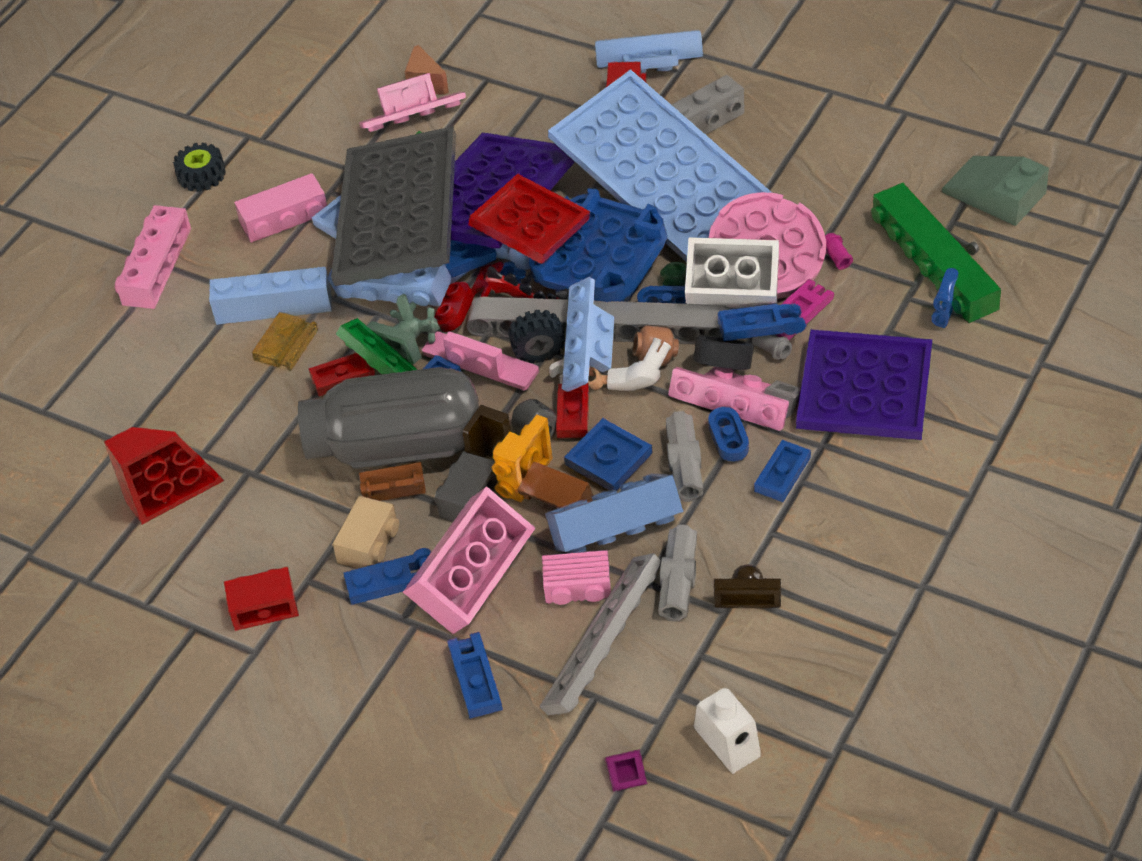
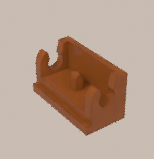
M535 461L517 489L518 493L524 495L523 498L527 500L535 498L557 508L580 500L593 501V493L588 482Z

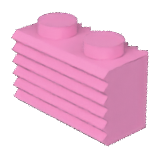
M607 550L542 555L543 586L546 603L550 604L553 602L563 605L578 600L598 602L609 597L611 585Z

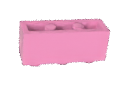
M313 173L234 202L239 222L251 243L312 220L315 214L327 206L325 193Z

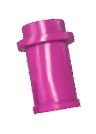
M835 233L825 235L826 254L833 260L837 269L843 270L848 268L853 262V257L842 244V237Z

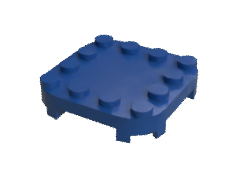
M588 188V194L578 195L572 199L566 196V199L590 211L589 220L543 264L529 258V266L534 281L546 288L558 291L569 289L571 285L591 277L595 280L594 301L625 302L626 297L637 288L665 245L668 235L664 220L658 213L657 207L648 203L644 209L601 198L598 189Z

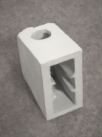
M722 688L697 705L694 729L732 774L761 757L756 723L728 688Z

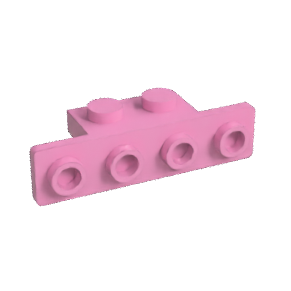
M429 73L376 89L384 115L359 122L360 128H368V131L372 132L384 128L383 123L391 120L394 121V124L410 120L409 115L419 112L420 116L434 113V107L445 105V108L458 106L461 104L460 99L466 98L465 92H457L436 98Z
M437 331L435 333V342L432 344L427 342L422 348L424 356L433 358L435 355H438L459 365L461 369L521 390H527L539 373L537 365L502 354V349L450 331L447 334Z
M679 367L674 368L672 371L668 392L670 397L711 410L719 407H729L739 414L740 419L778 431L784 428L789 406L787 400L765 394V388L771 384L762 382V379L758 376H742L733 373L732 369L714 367L704 375Z

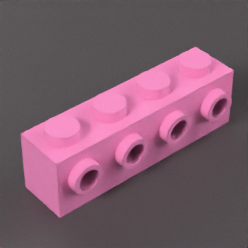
M154 205L149 216L145 218L144 227L140 235L135 239L134 248L130 256H127L125 260V267L115 281V291L119 294L123 306L155 309L191 230L185 208Z

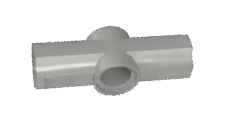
M684 411L673 412L670 417L666 418L667 439L669 441V444H667L670 472L673 471V478L679 498L684 502L695 501L699 496L703 495L699 441H696L692 415H688Z
M677 525L675 528L669 529L666 557H662L660 585L662 587L659 601V616H663L667 621L679 622L682 618L687 617L690 591L695 586L697 531L691 529L689 525Z

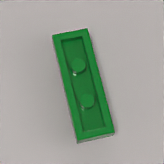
M358 318L340 325L336 332V335L344 341L347 347L357 352L366 360L369 366L375 368L381 374L418 370Z

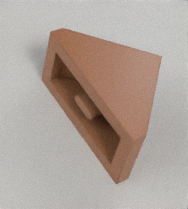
M419 45L415 46L405 69L406 79L429 73L435 94L445 95L449 93L446 72Z

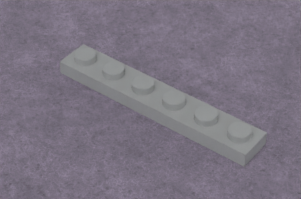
M654 553L634 557L540 704L539 707L547 715L569 713L578 704L579 695L584 687L593 680L595 676L594 671L600 661L609 654L610 645L625 628V621L631 611L640 604V597L646 587L654 581L655 573L661 565V560Z

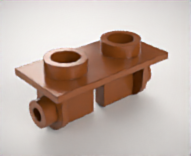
M421 462L359 472L361 494L366 498L382 501L426 493Z

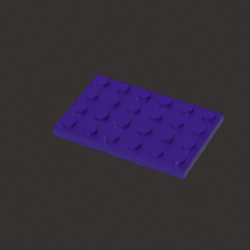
M482 132L455 161L451 240L500 249L503 243L468 225L469 216L515 175L520 174L551 190L575 161L555 143Z

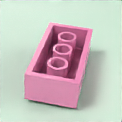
M486 486L469 499L403 593L454 634L471 622L533 533L535 527Z

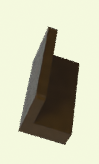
M480 405L463 429L466 453L483 458L486 456L493 457L495 446L502 442L507 434L511 432L509 415Z

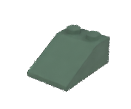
M972 156L944 185L942 193L1017 226L1046 194L1049 167L1021 156Z

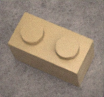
M358 496L333 542L337 564L358 569L377 564L378 561L381 562L384 559L386 546L390 538L396 536L399 529V519L396 518L393 504Z

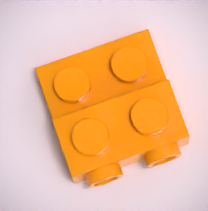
M536 414L530 424H526L523 427L520 435L509 432L504 440L495 446L493 451L495 463L492 465V471L496 474V479L498 480L495 490L500 496L522 502L524 495L519 494L517 489L532 463L535 461L548 466L553 459L548 418Z

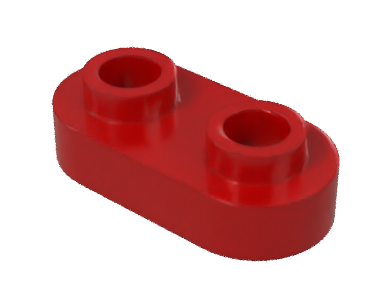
M454 282L448 286L442 303L434 316L442 332H449L458 328L467 315L474 298V292L466 282Z

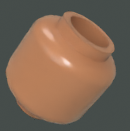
M644 326L640 332H636L634 335L633 355L637 356L639 361H643L653 342V338H658L661 340V345L657 352H659L664 342L671 346L661 366H666L671 358L676 357L678 354V339H674L673 333L668 327Z

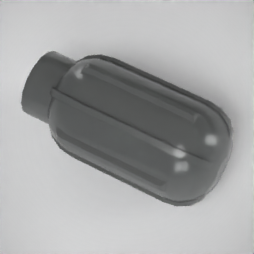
M443 367L346 379L328 390L322 398L298 401V421L304 456L307 460L334 456L341 463L350 465L354 469L451 457L456 453L466 450L463 429L479 408V399L475 386L471 379L463 372Z

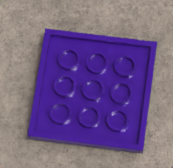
M810 329L796 417V429L922 440L933 339Z

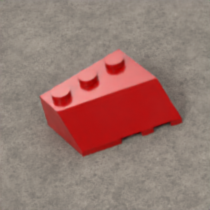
M131 427L104 441L124 499L142 525L224 481L175 431Z

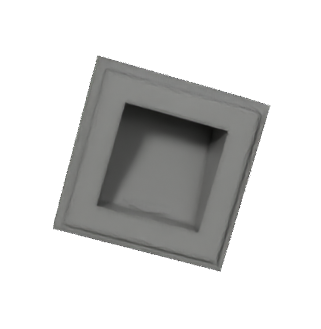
M777 380L765 388L764 393L789 402L786 418H788L799 403L801 388Z

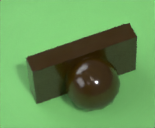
M750 564L741 565L734 570L731 579H714L715 608H781V578H763L761 570L756 566Z

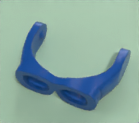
M954 268L946 270L933 302L936 310L932 314V323L941 328H945L948 325L954 310L952 307L953 292L958 278V271Z

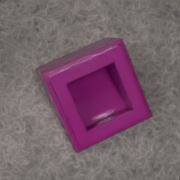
M640 749L604 757L613 792L647 784Z

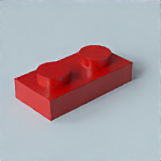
M358 353L308 368L319 397L325 395L328 390L346 379L375 375L374 368L369 366L366 360Z
M589 383L569 392L562 389V384H558L557 438H583L588 433Z

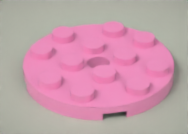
M752 193L734 199L719 211L709 232V238L779 240L777 299L791 296L808 279L814 281L822 268L826 254L825 234L816 216L800 202L797 205L784 199L783 195L777 193Z

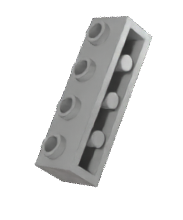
M725 75L671 105L706 135L744 114V88L731 77Z

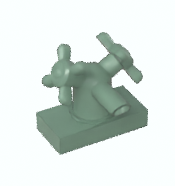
M402 294L397 298L399 312L396 310L390 311L391 317L397 318L399 321L397 325L391 327L372 321L367 326L409 363L415 364L422 358L415 339L421 332H428L429 344L434 343L436 340L435 333L440 330V326L434 317V308L428 307L427 319L420 320L413 315L416 304L414 302L409 303L407 296Z

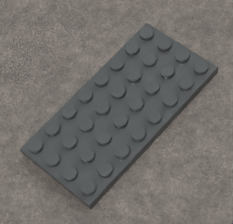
M454 126L347 149L331 274L334 286L352 285L359 281L381 279L388 275L410 273L427 267L435 268L450 262L456 150Z

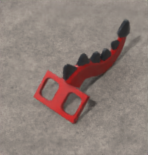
M502 261L482 267L471 288L474 296L477 292L483 291L480 297H488L491 289H493L496 294L507 293L514 298L569 299V289L556 291L557 296L548 293V298L541 291L533 293L532 287L529 284L518 283L515 275L511 273L506 276L500 274L504 266Z

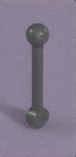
M949 232L960 245L966 248L969 254L974 255L979 251V246L976 242L968 243Z

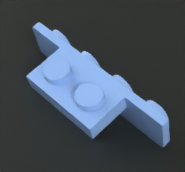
M700 30L595 41L598 68L608 67V62H641V73H645L646 69L657 68V71H669L673 69V66H679L678 60L703 56Z
M591 277L575 283L569 288L562 389L567 392L588 383L589 365L602 373L611 369L614 316L593 304L595 280Z

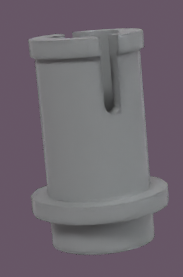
M767 335L752 337V344L754 346H758L771 353L772 357L777 360L786 359L792 350V344L789 343L788 338L783 336Z

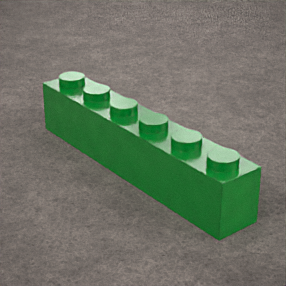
M903 182L873 195L871 214L877 224H881L887 231L890 239L898 243L903 249L905 256L914 261L922 275L931 280L937 291L941 286L947 269L954 268L958 271L952 307L957 314H961L968 323H971L999 310L1001 288Z

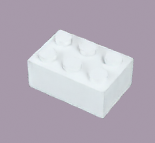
M688 237L685 282L686 304L722 305L734 309L777 304L779 240Z

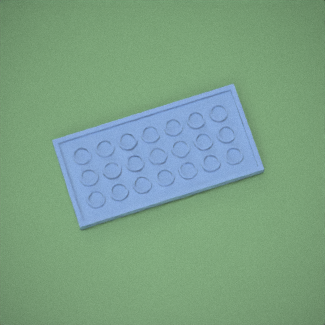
M632 70L626 72L548 130V138L620 203L644 209L648 203L657 207L658 213L664 220L668 235L665 243L686 262L688 237L709 238L711 225H713L719 211L734 199L747 194L772 193Z

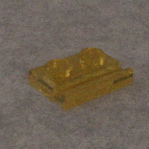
M279 312L251 352L253 360L278 368L285 366L287 370L292 371L317 333V322L312 321V323H308L304 318Z

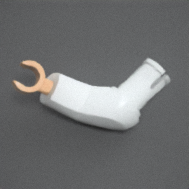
M653 338V342L643 361L635 362L630 367L611 368L608 370V375H602L597 369L590 367L589 376H596L593 381H588L589 388L598 390L604 384H607L608 390L633 391L654 385L661 377L659 368L671 346L664 342L659 352H657L661 345V340Z

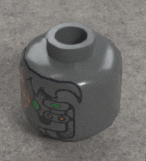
M528 399L515 407L511 424L515 433L520 435L523 427L526 424H530L536 414L548 418L549 434L551 437L556 430L557 416L552 409L537 399Z

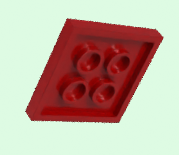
M517 174L469 216L468 225L543 264L589 220L590 211Z

